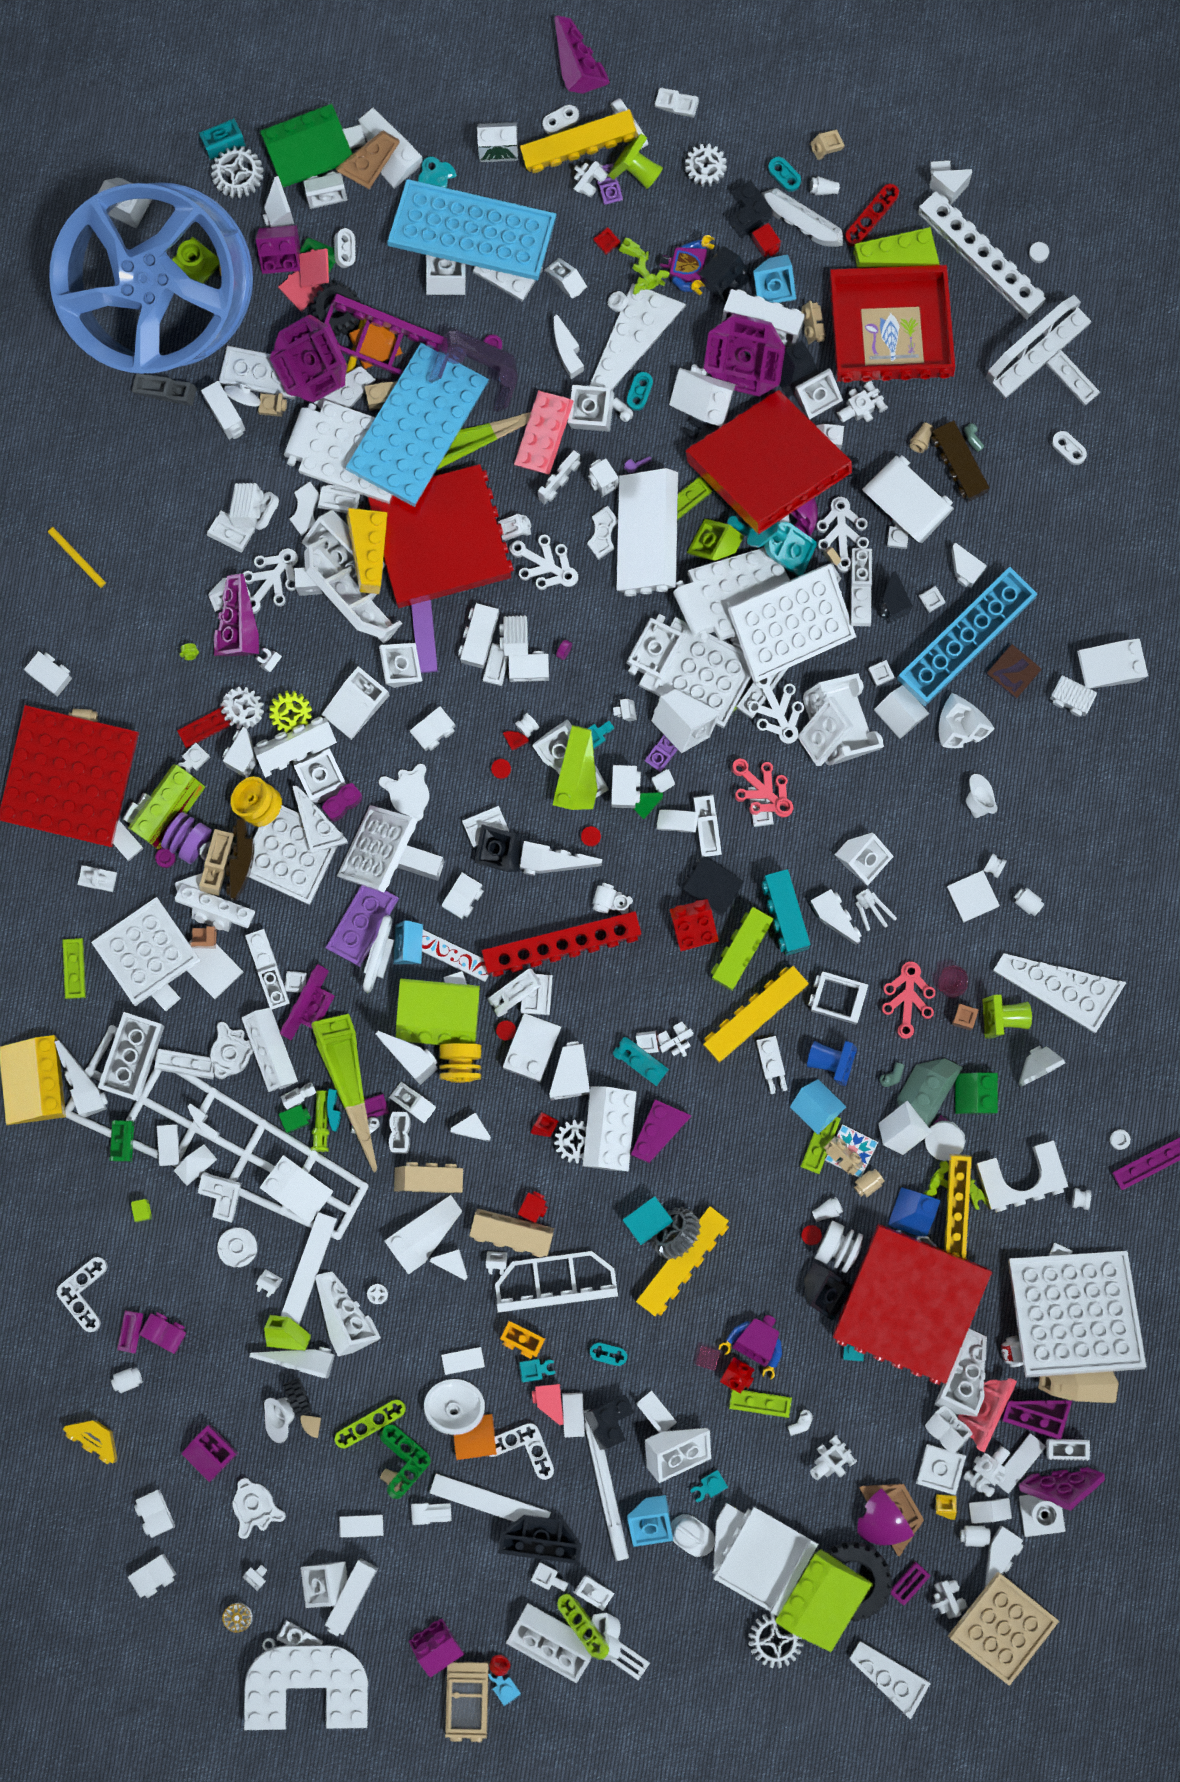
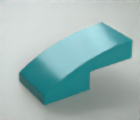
M329 1089L327 1099L328 1118L332 1131L338 1132L342 1115L340 1111H335L338 1092L337 1090Z

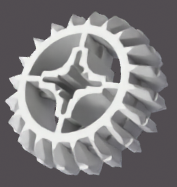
M234 146L233 151L230 152L226 148L225 155L222 152L219 153L221 159H214L216 164L212 165V170L214 171L211 173V176L214 178L213 183L218 185L217 189L219 191L223 190L225 196L230 192L231 198H234L235 194H237L238 198L241 199L242 193H245L248 197L249 190L255 193L254 186L260 187L258 180L263 179V175H261L263 167H260L262 163L261 160H257L256 154L251 155L252 151L250 149L245 152L244 147H241L237 151L236 146ZM235 160L233 164L227 165L229 162ZM243 161L248 162L252 166L253 171H248L247 168H244ZM222 173L231 177L232 184L227 183L222 178ZM247 180L245 183L240 184L241 181Z
M770 1612L771 1619H767V1616L764 1614L762 1615L765 1620L763 1623L759 1619L756 1620L757 1624L760 1625L758 1628L753 1625L751 1626V1629L756 1631L755 1634L749 1633L750 1638H755V1641L749 1642V1646H756L751 1650V1653L759 1652L755 1657L756 1660H760L763 1657V1665H766L769 1660L771 1668L774 1667V1662H777L778 1668H781V1661L783 1660L788 1666L789 1661L787 1658L790 1657L795 1661L796 1658L793 1653H801L799 1649H796V1646H803L802 1642L797 1641V1639L801 1638L794 1634H780L777 1623H775L777 1618H774V1614ZM770 1624V1635L759 1639L762 1630ZM774 1629L778 1638H782L781 1642L777 1645L778 1650L774 1642H770L774 1635ZM792 1641L789 1651L781 1655V1646L786 1642ZM760 1645L772 1646L775 1657L764 1653Z

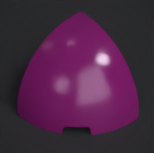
M815 498L790 513L798 520L794 526L809 537L815 529L818 518Z
M882 1488L878 1490L866 1503L865 1508L867 1512L858 1520L857 1529L859 1536L877 1545H894L913 1537L914 1534L898 1507Z

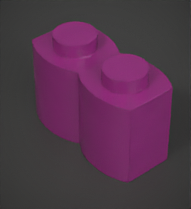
M350 783L341 788L337 796L329 798L323 804L322 809L330 820L335 822L340 820L347 810L356 807L361 802L363 796L355 785Z
M159 1312L156 1315L151 1313L139 1335L176 1354L187 1332L183 1331L185 1327L177 1322H174L173 1325L166 1321L168 1317Z

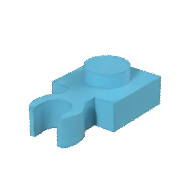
M491 1673L488 1674L489 1678L496 1682L497 1686L493 1690L504 1706L521 1694L510 1676L504 1680L502 1676L494 1678Z

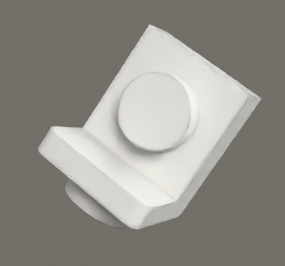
M516 514L498 521L499 524L501 523L504 534L501 535L502 540L507 541L520 535H531V523L527 516Z

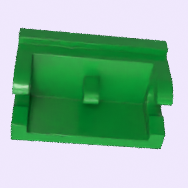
M112 1121L110 1161L132 1162L135 1122Z

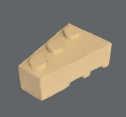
M407 1162L406 1166L395 1167L394 1192L462 1193L463 1168H457V1164H445V1168L438 1167L436 1163H426V1167H419L418 1163Z

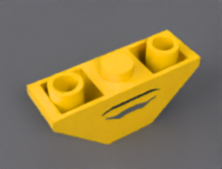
M93 1420L63 1428L67 1438L74 1442L76 1440L83 1443L82 1447L90 1453L95 1451L100 1455L98 1458L106 1464L110 1462L116 1463L118 1460L113 1432L98 1421Z

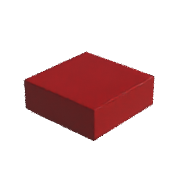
M608 227L593 239L594 243L605 255L620 244V240Z

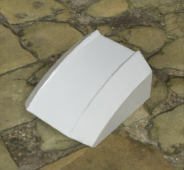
M329 747L315 754L310 753L304 759L293 762L306 793L312 802L321 803L336 796L340 789L346 785Z

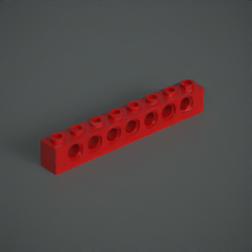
M635 911L482 950V956L487 975L498 977L504 975L503 971L511 970V972H518L523 970V966L530 965L533 968L541 966L543 961L550 960V963L562 960L561 957L569 955V958L580 956L582 951L588 950V953L599 951V947L607 945L608 948L619 946V942L622 941L627 943L636 942L642 934ZM622 926L625 929V933L618 936L615 934L614 928ZM603 931L606 934V938L601 941L597 940L595 933ZM578 936H584L587 939V943L585 945H578L575 939ZM558 941H565L568 947L565 950H559L556 946ZM544 945L549 951L546 955H540L537 952V948ZM521 950H526L529 953V958L521 960L518 957V953ZM507 955L510 958V962L507 965H502L499 962L500 956Z

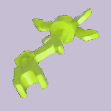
M625 238L619 251L639 259L638 265L634 264L633 269L643 276V278H638L633 294H638L640 290L653 289L659 284L664 286L665 282L661 279L667 278L670 272L660 270L656 276L655 274H650L645 267V263L649 259V252L645 253L638 244L629 238Z
M947 1161L940 1162V1168L933 1175L928 1185L929 1190L924 1192L925 1195H936V1188L939 1185L948 1189V1181L943 1179L944 1173L949 1171ZM970 1179L969 1196L974 1209L979 1210L978 1201L982 1200L985 1205H988V1201L981 1189H978L974 1184L975 1180Z

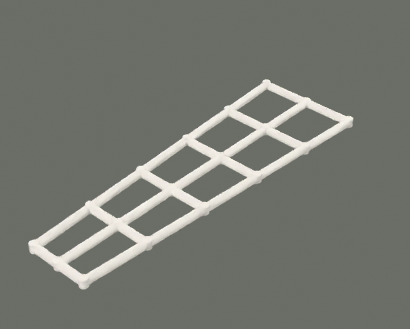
M114 1025L109 1026L91 1062L85 1069L90 1078L93 1077L100 1081L102 1073L95 1069L113 1036H116L118 1028ZM157 1052L155 1053V1056H154V1059H153V1060H155V1061H156ZM153 1069L143 1088L139 1102H135L126 1121L134 1122L142 1106L145 1105L188 1128L179 1145L180 1160L195 1133L239 1155L240 1159L229 1178L232 1181L238 1180L247 1161L270 1173L274 1169V1165L252 1154L262 1133L266 1129L309 1156L302 1168L307 1173L311 1170L314 1162L317 1161L359 1187L350 1206L332 1196L326 1201L328 1204L346 1213L337 1230H333L331 1235L336 1240L342 1238L369 1188L366 1182L318 1152L311 1151L310 1147L196 1076L176 1073L208 1093L199 1109L206 1114L213 1099L216 1098L258 1124L245 1150L220 1136L216 1140L212 1139L197 1125L195 1120L190 1121L147 1098L161 1073L160 1070ZM71 1096L65 1107L66 1118L111 1138L112 1129L72 1112L75 1103ZM133 1140L134 1149L159 1159L158 1150ZM243 1188L240 1189L239 1196L309 1228L313 1227L315 1221L309 1224L284 1205L280 1206Z

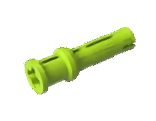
M316 1091L315 1128L312 1130L313 1147H311V1151H329V1148H327V1135L330 1134L329 1129H327L328 1091Z

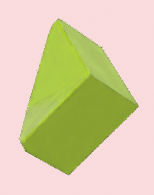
M142 1199L131 1202L135 1222L151 1220L152 1214L149 1200Z

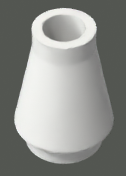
M819 176L811 179L810 193H814L815 196L838 194V182H833Z
M836 1197L828 1199L816 1210L812 1211L815 1220L819 1222L840 1216L843 1209Z

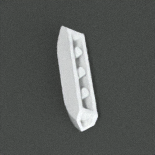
M777 188L761 193L773 209V216L777 219H780L782 216L788 224L798 226L800 231L806 235H812V241L830 247L843 246L841 228Z

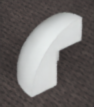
M951 693L940 716L939 739L943 747L962 748L964 743L970 741L977 743L995 729L987 717L974 705L962 697Z

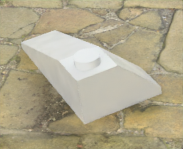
M1041 1046L1030 1050L1031 1055L1026 1058L1018 1084L1022 1087L1065 1064L1064 1059L1048 1047L1042 1049Z
M450 1195L386 1239L385 1243L407 1273L410 1274L428 1260L429 1256L460 1216L462 1210Z

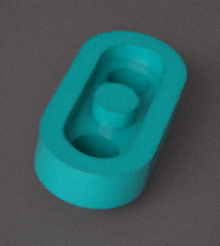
M775 157L770 161L768 170L771 176L786 191H796L800 187L801 177L795 169L782 157ZM779 166L781 167V170L776 171L775 167ZM793 180L794 184L789 185L788 181Z
M640 372L634 377L627 396V405L630 409L639 411L645 407L653 386V379L650 374ZM645 381L647 385L641 386L639 383ZM639 399L640 403L634 404L633 400Z

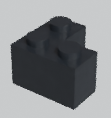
M751 180L735 190L734 199L742 209L730 217V225L742 239L771 219L773 209Z
M627 1395L617 1396L584 1413L600 1450L609 1449L626 1440L618 1421L634 1413Z

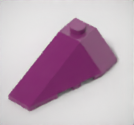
M557 15L555 17L561 72L568 91L583 94L608 85L610 81L604 67L600 62L596 63L592 57L594 52L591 48H587L582 42L583 36L571 18Z

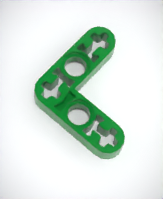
M387 1425L380 1433L381 1441L406 1462V1465L387 1487V1493L391 1498L400 1499L426 1470L431 1459L427 1452L394 1425ZM392 1432V1437H387V1434ZM407 1444L410 1447V1452H403L400 1445ZM420 1458L424 1460L421 1464L418 1463ZM404 1471H411L414 1478L407 1479L404 1476ZM401 1481L403 1483L401 1488L397 1492L394 1491V1488Z

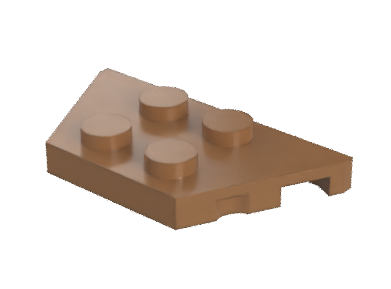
M904 1484L859 1487L867 1502L882 1488L903 1514L913 1534H915L924 1521ZM913 1537L904 1542L891 1545L898 1557L903 1553V1550Z

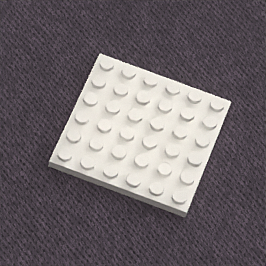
M1127 1251L1011 1258L1008 1260L1025 1377L1146 1368Z

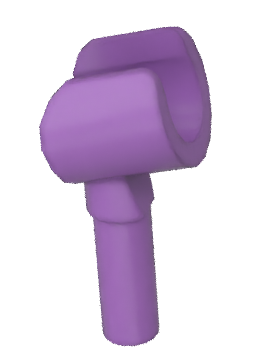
M649 456L636 463L630 459L625 463L624 468L629 473H634L638 467L652 461Z

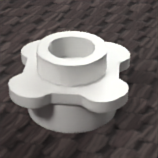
M617 892L611 910H617L622 915L627 914L628 907L633 902L632 898Z

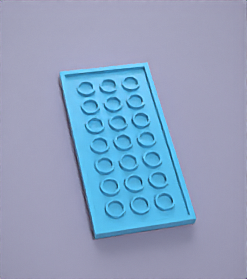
M407 179L389 235L388 246L538 281L556 220V213Z
M420 343L347 464L346 470L415 507L487 386L489 379Z

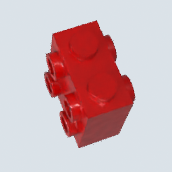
M708 899L698 900L694 903L679 905L669 909L680 951L719 941Z

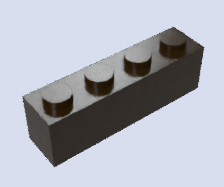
M953 420L933 430L931 442L935 448L938 447L942 463L944 465L947 464L951 480L953 482L956 481L960 497L962 499L965 498L968 503L988 493L990 487L955 421Z

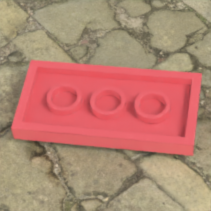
M538 391L514 465L550 475L574 402L573 400Z

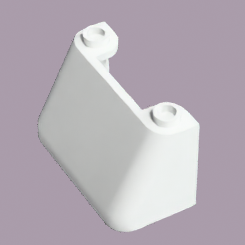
M896 455L862 490L915 540L923 543L952 512L954 508L951 504L953 502L946 495L943 497L938 495L908 466L910 462L903 455L900 458Z
M858 673L820 682L804 693L803 701L810 720L829 697H834L854 726L825 761L827 765L838 764L884 747L882 736L876 731L869 732L857 697L862 693L863 682Z

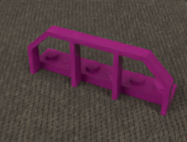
M336 294L332 299L324 321L329 326L337 342L329 324L334 307L340 312L345 313L347 311L352 313L357 319L364 320L365 318L366 322L355 351L340 346L341 353L398 376H401L404 371L392 367L403 334L407 335V338L411 341L426 343V346L437 352L445 340V337L339 294ZM370 322L374 326H384L389 328L390 332L398 334L388 364L359 353Z

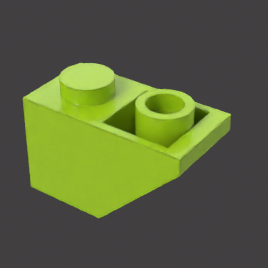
M270 1315L264 1327L267 1347L305 1351L311 1339V1335L290 1317Z

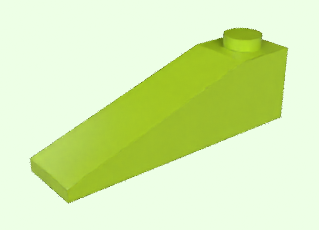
M575 725L571 727L554 796V806L570 810L594 808L598 787L596 783L591 729Z

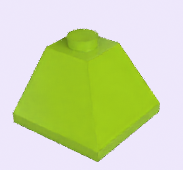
M704 519L687 553L715 561L735 554L744 536L731 525Z

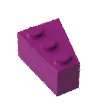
M655 1100L631 1156L649 1164L692 1116Z
M1072 1400L1008 1401L1000 1421L1061 1439Z

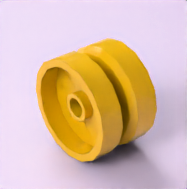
M253 776L244 779L235 787L231 796V807L239 817L245 819L251 825L262 827L271 823L278 816L282 807V798L274 787L267 784L261 778Z

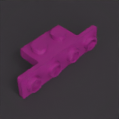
M317 964L311 972L306 986L302 989L299 999L292 1007L287 1021L282 1026L280 1034L289 1040L293 1039L300 1024L312 1029L311 1024L313 1022L322 1020L335 997L321 989L329 973L321 965Z

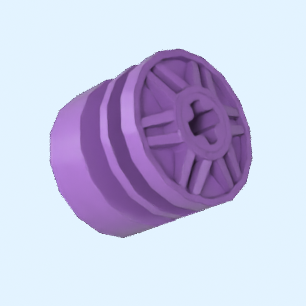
M181 812L167 828L161 842V847L164 849L170 847L169 851L172 854L181 848L178 857L192 864L200 855L201 846L208 842L212 830L202 823H198L192 828L195 819L192 817L187 819L188 815Z

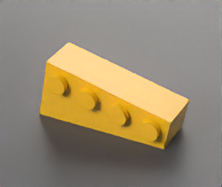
M348 508L347 522L359 591L379 594L382 579L387 512Z

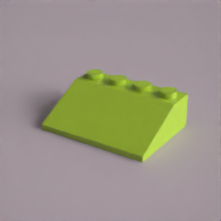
M400 979L396 1038L405 1042L434 1045L454 1043L476 1044L480 986Z
M819 1550L812 1558L775 1623L790 1633L831 1652L872 1583L823 1550Z

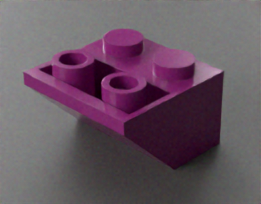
M297 225L259 228L256 244L262 274L300 271V241Z
M207 1425L182 1452V1455L209 1483L239 1454L211 1425Z
M442 1618L431 1623L428 1628L421 1633L415 1634L409 1640L417 1661L430 1678L464 1655L459 1643Z

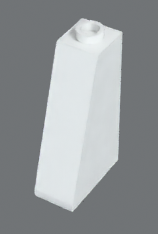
M363 1559L357 1561L325 1626L329 1627L328 1631L336 1636L339 1633L342 1635L345 1633L378 1567Z

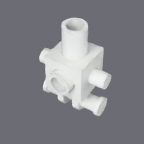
M872 381L864 385V388L869 392L868 394L865 390L858 394L856 389L849 392L851 398L848 399L847 407L837 412L842 423L853 416L857 421L864 417L866 422H869L873 419L870 413L874 411L875 405H877L880 413L888 408L883 402V396L878 395L880 391L875 389Z
M837 1435L829 1441L833 1445L829 1450L823 1444L817 1448L822 1456L815 1461L816 1466L810 1470L811 1476L816 1480H819L823 1475L829 1477L834 1472L839 1477H842L846 1472L841 1466L847 1462L848 1466L851 1467L857 1462L850 1454L852 1451L850 1449L847 1451L844 1448L846 1444H842Z
M1000 1446L992 1457L987 1453L982 1458L980 1456L976 1457L974 1460L976 1466L973 1469L977 1473L973 1475L971 1471H967L964 1479L968 1480L970 1485L980 1493L984 1492L987 1497L992 1496L994 1489L988 1485L991 1483L995 1486L998 1481L1001 1483L1005 1481L1006 1476L1004 1473L1007 1470L1002 1466V1463L1009 1456L1010 1452Z

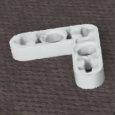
M100 1257L91 1259L60 1284L57 1289L59 1299L82 1328L88 1332L97 1331L100 1328L101 1320L80 1293L107 1271V1262ZM94 1262H102V1270H95L92 1273L95 1277L92 1278L91 1274L85 1269L88 1267L89 1270H92L95 1267ZM81 1273L86 1274L88 1277L84 1285H80L77 1282V1276ZM63 1287L71 1288L69 1292L72 1297H75V1295H77L78 1298L72 1300V1302L68 1304L67 1301H70L71 1299L67 1295L62 1296V1293L64 1292ZM76 1302L84 1304L83 1312L76 1313L73 1306ZM88 1310L90 1311V1314L87 1315L89 1319L96 1320L94 1328L87 1327L88 1321L86 1318L80 1319Z
M528 1423L495 1436L496 1444L500 1443L498 1438L502 1437V1443L506 1447L505 1450H502V1446L496 1448L497 1455L525 1445L537 1476L545 1480L553 1475L554 1468L539 1429L535 1424ZM529 1426L531 1429H535L536 1432L533 1434V1438L525 1436L523 1437L525 1441L520 1442V1436L516 1431L521 1430L522 1434L527 1431L526 1428ZM514 1434L517 1437V1443L514 1446L507 1445L505 1441L507 1435ZM536 1445L543 1448V1454L540 1457L532 1455V1448ZM545 1456L548 1461L543 1462L546 1467L551 1469L548 1471V1476H545L544 1473H539V1470L542 1469L540 1463L538 1465L535 1464V1461L541 1460Z

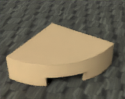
M828 547L823 551L826 559L837 566L841 562L833 547Z
M301 1416V1424L304 1430L310 1436L318 1438L321 1418Z

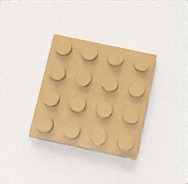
M997 1572L948 1637L1010 1686L1059 1621L1002 1574Z

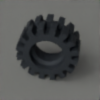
M299 1378L283 1384L290 1406L297 1418L312 1412L311 1404Z

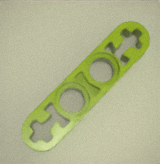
M393 1400L342 1429L335 1436L336 1445L340 1448L350 1447L402 1417L406 1411L405 1404L401 1400ZM394 1403L401 1405V1413H392L390 1415L392 1419L389 1420L387 1413L383 1409L387 1407V1410L390 1411L394 1408ZM377 1413H381L385 1417V1421L381 1425L375 1424L373 1420L374 1415ZM359 1423H364L367 1426V1432L364 1435L356 1432V1426ZM352 1428L353 1434L357 1439L349 1438L347 1445L344 1442L340 1443V1435L342 1433L344 1436L350 1434L351 1432L348 1429Z
M568 1594L562 1595L557 1602L558 1609L589 1654L596 1659H604L609 1653L607 1642L577 1599ZM567 1601H570L568 1604L574 1610L571 1611L570 1609L566 1608ZM581 1614V1622L575 1625V1616ZM591 1629L592 1636L589 1639H585V1632ZM593 1643H596L597 1645L601 1646L600 1653L597 1652L598 1649Z

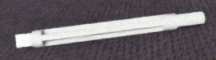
M586 1420L584 1425L615 1561L628 1559V1551L605 1449H599Z

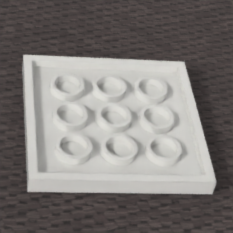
M370 805L337 876L341 879L385 892L394 871L398 867L402 853L406 850L410 836L415 831L418 820Z
M282 806L278 816L271 823L258 828L254 837L255 853L249 878L310 905L337 847L311 854L300 813Z
M157 897L91 942L134 1006L201 961Z

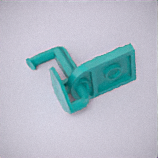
M736 516L729 517L727 521L728 525H731L747 537V543L750 546L761 547L764 545L765 551L771 559L797 577L804 574L818 543L788 522H777L758 534L752 527H747L741 523Z

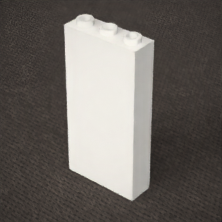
M664 468L619 476L617 591L623 592L625 596H636V593L651 594L655 590L657 592H667L669 588H676L678 472Z

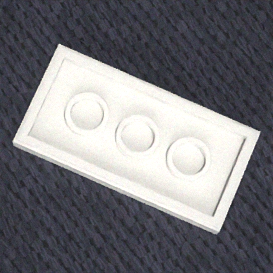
M227 346L219 379L221 385L240 387V384H245L251 388V391L270 395L283 393L285 398L295 400V396L286 393L271 363V354Z

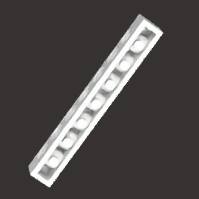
M935 191L919 207L918 214L1026 319L1043 305L1045 301L1044 293L1039 288L1032 286L1030 279L1024 274L1021 275L1017 271L1015 264L1007 261L997 247L994 248L989 244V239L984 234L980 235L975 230L974 224L966 221L962 217V213L956 207L953 208L943 194L939 195ZM943 211L947 216L940 217L937 212ZM951 225H958L960 227V230H953L951 228ZM971 238L974 243L968 244L964 239ZM984 251L988 256L981 257L978 252ZM992 265H999L1001 267V270H994L992 268ZM1012 278L1015 283L1008 284L1005 279ZM1025 291L1029 296L1026 298L1021 297L1019 292Z

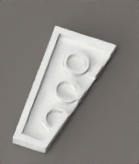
M859 1641L849 1659L911 1719L931 1683Z

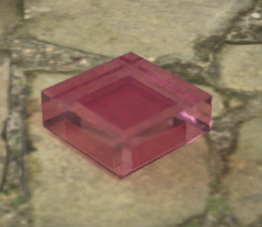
M701 1346L696 1365L715 1371L720 1351Z

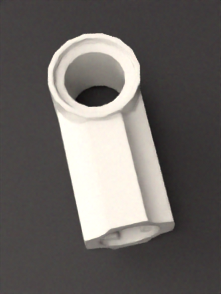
M411 1504L412 1525L451 1521V1504Z

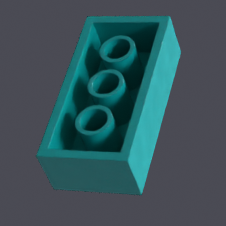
M788 869L765 875L761 887L764 896L768 895L769 898L767 903L769 914H773L775 918L772 924L775 933L780 935L778 941L780 951L785 952V956L808 950L810 941Z

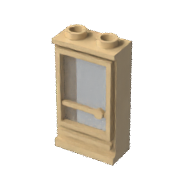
M472 1661L452 1662L447 1666L445 1737L450 1738V1741H462V1738H470L471 1742H482L483 1738H487L489 1662L487 1661L484 1663H472Z

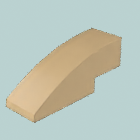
M214 830L199 885L200 891L219 896L232 847L233 833Z

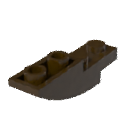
M238 819L237 825H233L234 837H237V844L234 845V856H237V859H230V864L226 865V874L230 876V884H227V896H230L232 901H237L243 892L254 860L255 841L254 839H247V822L245 819Z

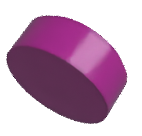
M496 335L487 336L483 341L484 351L489 355L499 354L502 350V340Z
M563 640L556 656L565 660L572 648V643L568 640Z
M161 848L157 851L155 859L160 867L169 868L174 865L176 856L175 853L172 854L169 851V848Z

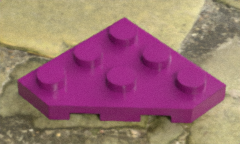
M1088 1467L1080 1468V1472L1068 1473V1470L1053 1471L1048 1476H1040L1037 1473L1028 1476L1019 1484L1021 1492L1044 1501L1053 1502L1057 1506L1071 1511L1105 1481V1474Z

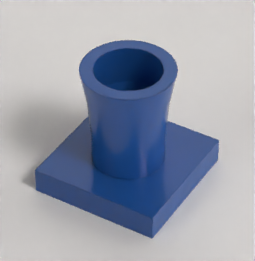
M814 1041L809 1053L807 1067L836 1072L834 1080L838 1085L846 1087L857 1048L853 1043L845 1041L843 1050L838 1051Z

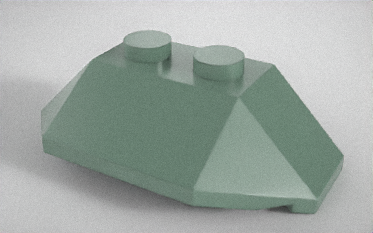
M945 1058L917 1064L897 1098L899 1107L908 1101L929 1127L962 1067Z

